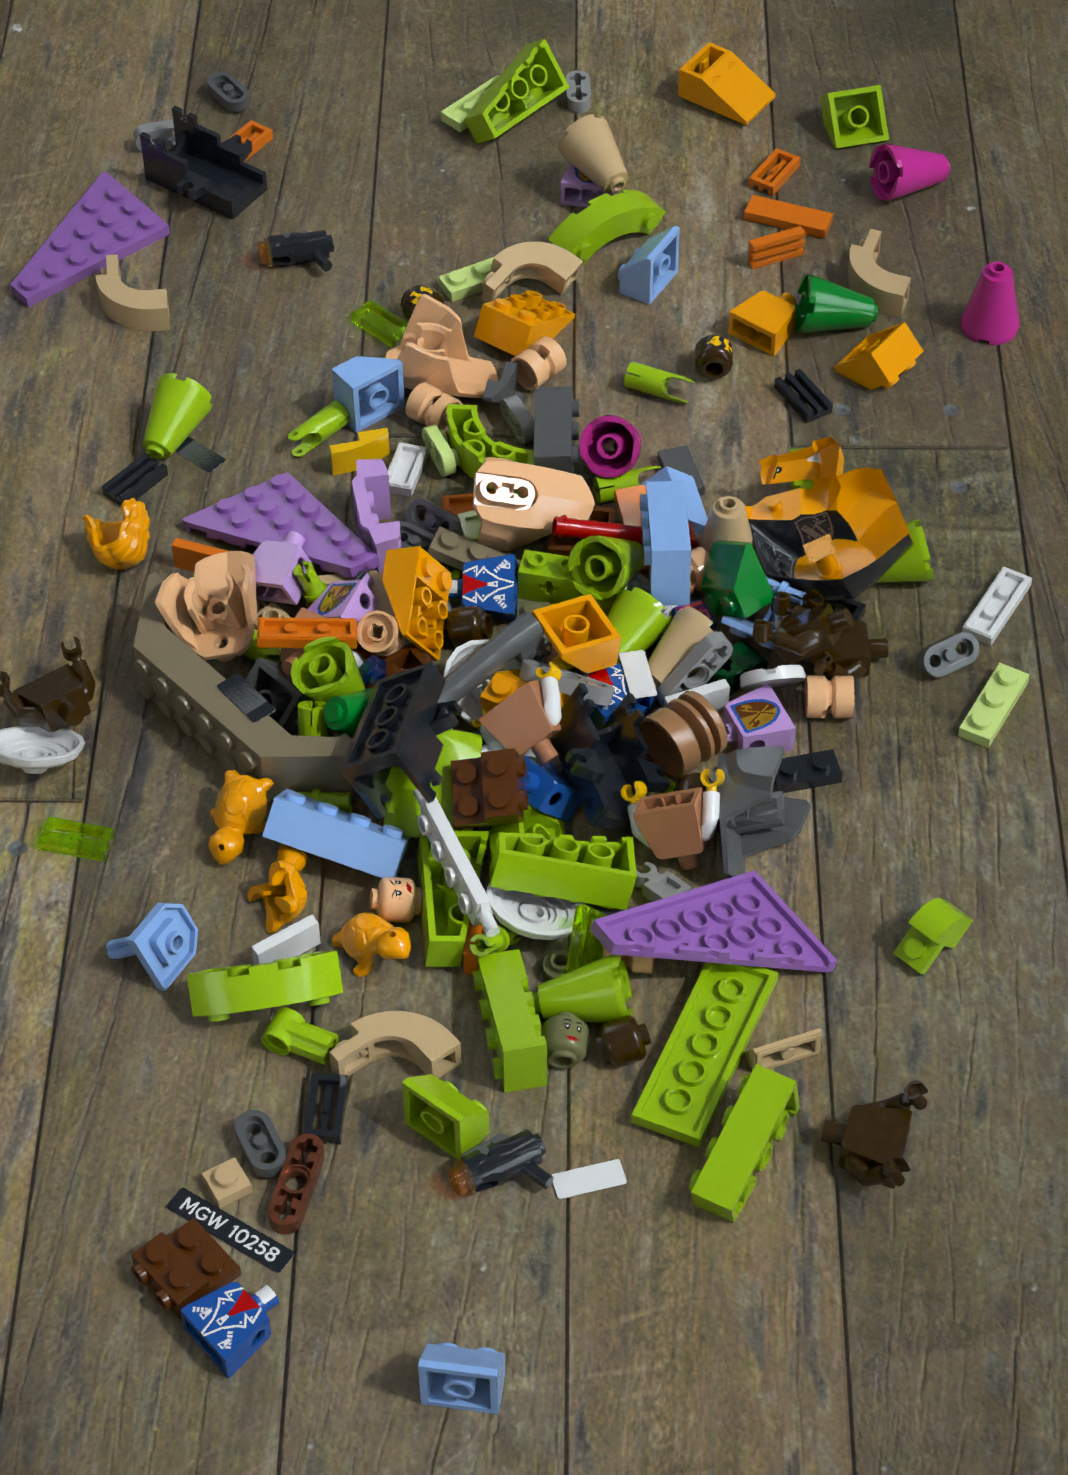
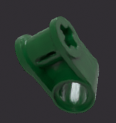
M745 640L739 641L733 645V652L730 658L708 680L707 684L726 679L730 686L729 696H731L734 692L741 689V674L761 668L767 670L769 662Z

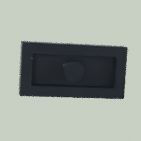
M830 749L783 758L774 780L775 790L788 793L842 783L843 774L834 750Z

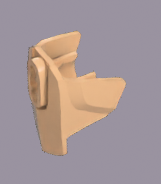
M422 294L412 312L400 345L387 351L385 358L399 359L402 362L404 388L413 390L420 383L427 382L440 389L442 393L451 396L483 398L488 380L498 381L494 365L491 361L470 357L464 339L461 318L448 306L427 294Z
M485 457L483 465L476 471L474 477L473 508L481 520L478 543L497 551H514L551 534L555 516L560 517L566 514L567 518L588 520L595 505L592 493L583 477L560 470L514 462L506 458ZM487 485H489V487L494 488V494H489L487 492ZM514 492H518V493L520 494L521 498H520L517 494H513V493H514Z
M243 551L214 554L196 563L194 577L187 579L179 573H172L161 584L155 600L158 610L173 633L205 661L210 659H217L221 662L230 661L236 656L240 657L252 644L257 614L256 573L253 554ZM223 640H226L228 643L225 647Z

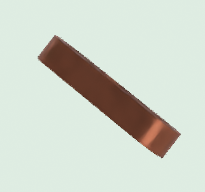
M301 1134L292 1141L268 1207L269 1223L271 1228L279 1234L287 1235L296 1232L301 1227L325 1160L323 1142L314 1134ZM308 1148H312L314 1152L308 1154L306 1166L302 1165V1153H305ZM294 1177H301L307 1181L306 1186L300 1190H291L286 1184ZM287 1201L291 1202L292 1215H287L285 1220H281L279 1215L285 1213Z

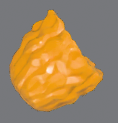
M135 498L124 500L122 503V521L103 523L100 519H93L87 514L82 516V520L85 523L84 530L87 532L86 541L93 550V554L98 562L111 569L126 570L138 565L145 558L148 539L150 538L148 530L150 518L145 504L141 501H136Z

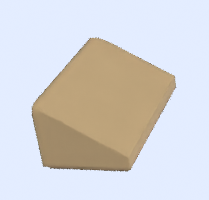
M818 1028L745 1051V1057L751 1070H753L756 1064L771 1069L819 1054L822 1030Z

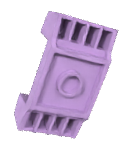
M359 459L357 460V476L352 480L357 537L378 555L380 566L373 570L383 574L386 550L401 548L400 522L394 521L379 524V520L391 519L389 474L383 460Z

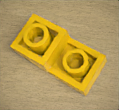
M388 428L357 432L358 441L329 445L333 476L356 471L357 460L383 459L389 455Z

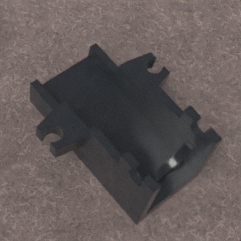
M174 106L172 108L176 144L171 149L166 151L165 142L157 139L154 142L155 145H153L149 134L145 132L140 134L146 180L230 219H234L268 190L266 172L244 162L252 151V141L247 139L242 144L241 136L236 134L221 143L220 134L198 125L197 115L190 112L186 115V119L182 114V108Z
M432 662L377 680L340 769V772L378 819L383 818L386 813V807L382 805L380 797L383 803L390 801L393 795L385 785L392 767H400L428 803L433 802L436 797V791L431 788L430 782L435 787L440 785L442 777L435 767L444 745L436 735L457 726L459 721L455 715H461L463 709L456 700L438 703L446 681Z
M579 683L561 709L562 718L559 722L561 730L551 737L550 740L559 754L558 757L591 826L632 833L628 814L630 801L622 798V787L630 785L632 793L635 795L634 782L642 781L647 787L646 796H649L648 792H665L671 781L669 778L661 777L665 772L663 766L643 759L649 748L638 725L645 716L639 709H634L631 714L632 706L636 704L634 695L627 693L601 730H596L590 719V715L595 710L596 705L591 699H586L583 704V699L588 694V689L584 683Z

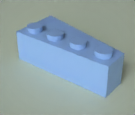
M684 481L646 482V494H640L641 529L643 530L644 566L649 565L650 595L662 605H690L691 544Z
M288 788L274 798L262 837L380 878L398 876L410 837L402 835L403 830L386 824L382 827L370 822L371 819L366 816L347 813L334 805L320 802Z

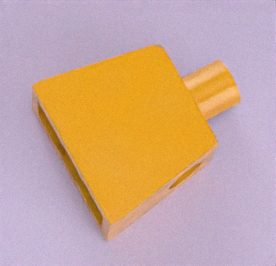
M767 291L758 292L729 312L728 334L774 357L795 328L796 300L794 296L788 292H784L779 297Z

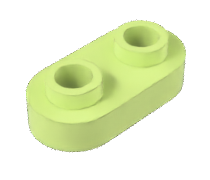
M436 425L423 428L422 438L424 445L429 448V456L439 473L443 477L456 473V466L460 465L459 456L456 449H451L448 445L445 431L439 429Z

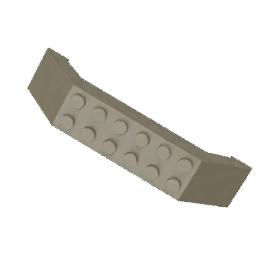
M155 571L149 574L133 645L135 654L134 666L138 672L139 683L137 686L140 693L146 699H152L166 717H172L177 721L186 735L195 737L208 754L213 753L220 759L226 770H236L240 775H248L256 779L266 777L271 779L274 784L266 793L267 800H274L277 795L287 788L295 792H312L313 789H321L322 792H351L352 799H362L340 772L352 739L345 733L339 737L293 736L268 715L255 723L249 719L217 687L219 683L226 679L173 633L155 604L157 594L164 579Z

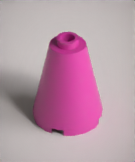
M888 143L876 146L869 161V168H874V177H869L874 194L880 200L891 201L944 182L950 173V163L943 154Z
M992 262L987 264L981 272L961 316V328L964 334L975 342L979 343V339L989 341L988 345H999L1015 338L1020 326L1012 269L1003 262Z
M615 415L598 417L590 422L582 432L579 441L580 455L593 473L602 477L621 476L631 470L636 464L642 446V434L637 427L622 417Z

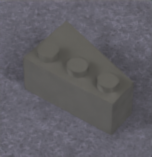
M572 386L535 389L534 465L573 474L574 464H579V447L575 445L576 440H579V422H576L575 417H580L579 399L573 398Z

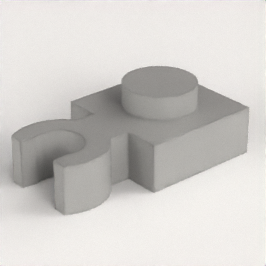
M650 862L644 863L643 873L636 870L637 878L634 886L642 888V895L651 902L692 890L691 886L669 871L659 874L656 866Z

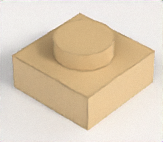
M235 1157L202 1173L203 1182L219 1208L253 1193L252 1184Z

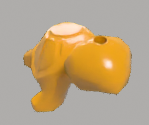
M227 770L224 773L225 783L220 790L215 808L210 810V815L219 830L209 836L208 847L214 860L220 865L231 863L243 852V834L264 832L267 823L264 821L267 812L266 793L274 784L271 779L267 777L256 779L248 775H240L236 770Z
M285 844L280 845L277 859L271 864L269 883L252 886L247 894L249 902H255L260 897L264 899L267 911L265 923L267 933L274 934L280 930L281 926L290 923L299 916L307 902L306 886L299 873L306 865L307 854L305 851Z
M370 912L354 915L343 926L341 931L332 937V945L334 947L344 948L347 954L358 962V965L353 969L354 976L362 977L370 973L376 954H379L386 960H400L408 958L411 951L410 936L407 931L402 927H394L386 920Z

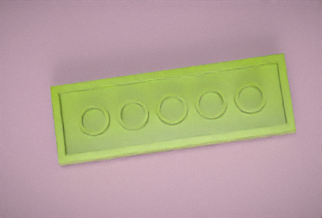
M705 963L631 1115V1123L700 1148L776 986L778 972L757 966Z

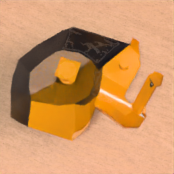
M832 437L814 440L813 445L779 456L773 454L758 461L761 466L762 485L809 479L815 483L811 489L798 488L767 496L753 506H745L752 536L765 573L775 581L780 583L786 581L790 583V587L806 593L811 589H815L822 594L824 600L855 599L874 585L914 545L898 503L882 469L858 468L843 474L844 456L840 444Z

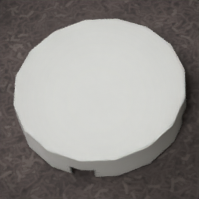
M781 665L769 670L761 668L741 674L740 687L743 690H755L770 684L771 688H777L805 681L806 675L801 665Z

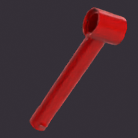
M566 514L560 517L555 516L553 519L552 534L561 539L562 536L585 539L589 536L601 535L635 541L643 546V530L640 526L567 518ZM688 522L692 550L700 546L695 529Z

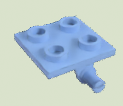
M766 577L769 585L773 586L771 587L773 594L776 595L779 591L787 592L791 596L790 601L803 605L805 601L801 598L807 594L806 592L790 587V583L786 581L780 583ZM770 606L764 620L772 623L771 633H774L775 630L773 629L778 616L773 614ZM740 617L722 618L721 623L730 626V633L743 638L753 637V621ZM771 641L767 643L758 642V644L776 650Z

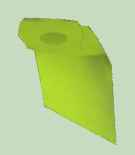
M449 729L436 735L444 745L435 767L441 775L442 781L438 786L433 787L431 782L430 785L436 791V798L453 831H473V828L457 830L454 827L451 761L481 757L482 735ZM392 767L387 779V787L393 795L391 800L385 803L384 825H391L402 829V835L407 837L419 838L418 816L421 815V807L414 796V791L417 788L400 767Z

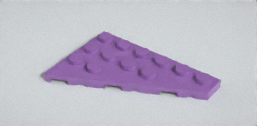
M105 171L100 174L10 284L12 294L29 308L100 271L101 268L107 267L106 255L118 254V260H121L169 235V225Z
M288 472L276 475L264 483L249 487L237 495L222 499L212 506L182 518L184 529L187 532H190L192 529L206 532L208 538L220 539L226 543L243 548L249 545L259 547L265 540L283 542L289 531L298 532L305 538L302 549L312 563L319 564L321 570L337 572L341 576L352 579L359 571L368 572L380 566L378 555Z
M755 870L595 919L590 929L607 951L615 955L816 972H831L837 963L836 958Z

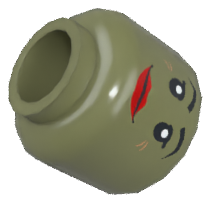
M570 1012L558 1013L544 1022L541 1035L545 1036L547 1060L550 1065L556 1068L568 1069L574 1067L585 1058L589 1036L586 1023Z

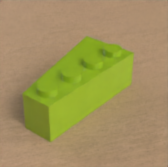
M454 831L480 880L489 831ZM420 832L417 867L419 887L422 892L421 918L425 967H461L470 919L467 914L464 915L461 912L458 896L454 888H450L447 885L444 868L440 861H435L427 835L423 836Z
M520 950L491 953L483 957L477 956L478 970L472 971V979L475 992L481 991L483 999L478 1000L481 1020H488L490 1027L485 1029L488 1050L495 1049L496 1058H492L495 1080H502L504 1093L547 1086V1043L545 1036L541 1035V1022L539 1015L535 1014L534 998L532 991H529L528 978Z
M758 1064L755 1065L751 1074L745 1073L738 1087V1094L740 1096L735 1106L729 1105L726 1109L721 1123L724 1128L719 1138L713 1137L705 1153V1157L708 1159L702 1170L697 1169L689 1184V1190H691L695 1206L733 1223L736 1221L756 1185L757 1177L753 1174L756 1170L760 1172L765 1170L770 1161L773 1139L781 1142L787 1131L785 1126L789 1115L795 1117L800 1108L797 1081Z

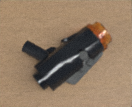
M325 230L284 233L268 236V238H264L263 242H257L260 265L267 264L268 267H286L314 261L324 272L332 268V263L327 258H329V252H334L332 235H326Z
M527 1129L511 1137L503 1133L497 1134L483 1144L477 1145L464 1153L460 1160L455 1161V1166L448 1169L451 1184L459 1196L465 1194L472 1196L479 1191L505 1184L507 1179L513 1176L518 1178L527 1176L544 1189H547L554 1179L552 1175L538 1166L543 1162L542 1155L546 1154L545 1145L541 1137L537 1133L533 1135Z

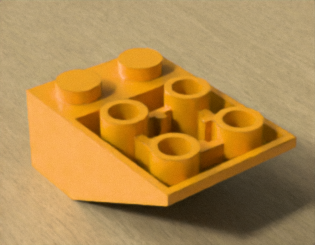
M710 42L679 69V97L744 125L752 121L776 98V93L732 51Z
M527 290L522 294H512L510 297L497 298L495 301L482 304L474 337L516 356L544 336L554 339L575 318L576 314L566 310V306L562 303L549 302L542 299L540 293Z
M421 546L386 550L382 581L401 633L421 651H426L435 662L439 661L441 648L444 644L443 631L445 619L448 615L447 603L449 590L452 587V573Z

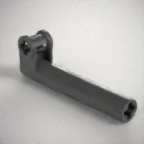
M525 611L444 677L446 682L438 703L453 700L459 702L514 658L521 664L524 659L545 663L548 652L543 637L544 631L538 620L532 614Z

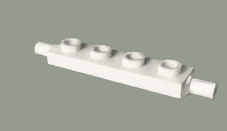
M416 789L414 796L421 807V815L418 816L419 830L423 836L427 835L435 861L441 862L447 885L450 888H454L458 896L461 912L464 915H468L473 927L482 925L487 937L498 935L500 927H498L493 917L490 900L437 798L435 797L433 802L428 803Z

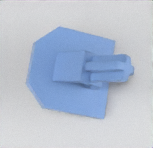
M157 903L130 936L107 942V955L110 959H120L136 955L157 989L166 991L196 955L198 928L183 904Z

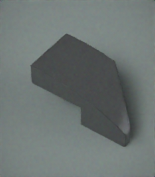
M506 361L500 381L488 380L483 401L500 403L502 399L515 394L518 386V363Z

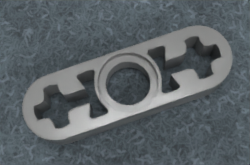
M712 632L706 635L657 688V696H655V699L662 708H664V697L705 685L730 658L733 646L725 635L721 632ZM700 667V671L695 676L687 678L690 671Z
M524 659L518 677L527 682L538 680L541 684L542 680L536 675L535 670L540 667L547 673L550 665ZM559 668L561 678L558 681L561 693L571 696L578 684L584 683L588 689V694L584 696L583 700L591 699L595 704L605 706L611 704L615 690L613 686Z

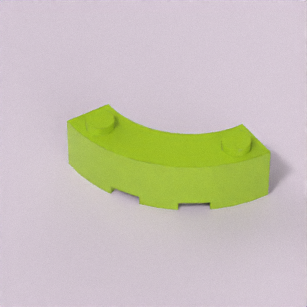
M621 190L620 194L612 196L606 193L588 201L589 207L582 210L579 214L571 213L554 230L548 240L577 256L583 261L582 265H585L596 251L621 235L634 232L650 235L654 228L658 226L666 211L647 194L640 191Z
M447 404L448 443L450 448H455L458 453L460 468L472 479H474L476 471L483 465L485 457L506 458L514 462L534 465V450L517 448L501 441L494 442L486 435V429L478 417L477 405ZM514 492V493H513V494H517V495L521 498V496H520V494H519L518 492Z
M337 950L310 952L252 966L251 964L217 967L186 974L193 1017L208 1016V1022L229 1019V1013L266 1009L305 1001L309 1002V1006L330 1003L329 996L344 993Z

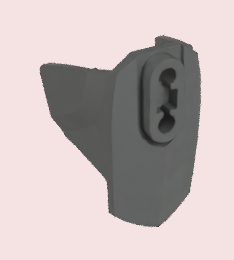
M781 746L737 749L728 754L719 755L718 766L713 768L712 783L717 779V769H722L725 774L723 784L717 787V792L720 793L718 834L723 875L728 878L746 873L745 859L747 857L792 842L799 835L811 808L807 800L784 797L783 791L772 792L775 777L785 754Z

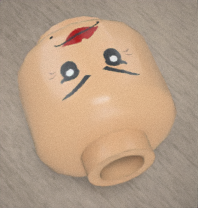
M384 877L379 881L377 889L371 888L370 909H376L377 916L387 922L408 923L412 921L414 915L420 914L422 903L421 888L416 887L414 881L410 878Z

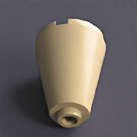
M593 114L579 118L566 129L568 134L564 140L560 137L558 150L567 161L606 193L621 191L626 186L628 173L609 123L602 115H600V118H596Z
M725 496L717 499L713 504L699 540V546L704 548L709 555L712 544L717 540L751 542L757 555L745 505L740 499Z
M686 606L684 609L681 608L676 612L648 660L656 690L706 635L714 632L710 628L713 622L692 607ZM700 667L690 671L687 678L695 676L700 671Z

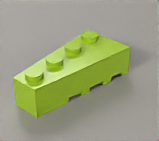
M545 38L526 44L464 118L477 144L495 139L570 88Z
M499 832L489 866L491 887H497L504 891L514 890L531 893L538 897L548 896L565 899L572 903L582 902L599 905L606 909L627 910L637 878L633 837H621L620 842H607L606 836H592L591 841H576L573 835L560 834L554 840H546L542 834Z

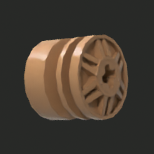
M695 691L684 692L677 699L671 700L666 708L657 709L643 718L639 724V730L649 748L647 752L648 757L653 763L663 766L665 770L664 775L672 779H679L699 766L700 762H707L713 755L721 753L727 746L728 737L726 729L718 712L706 698Z

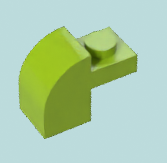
M934 898L924 904L908 923L912 926L893 954L920 974L925 975L943 947L946 946L954 949L974 920L947 900Z

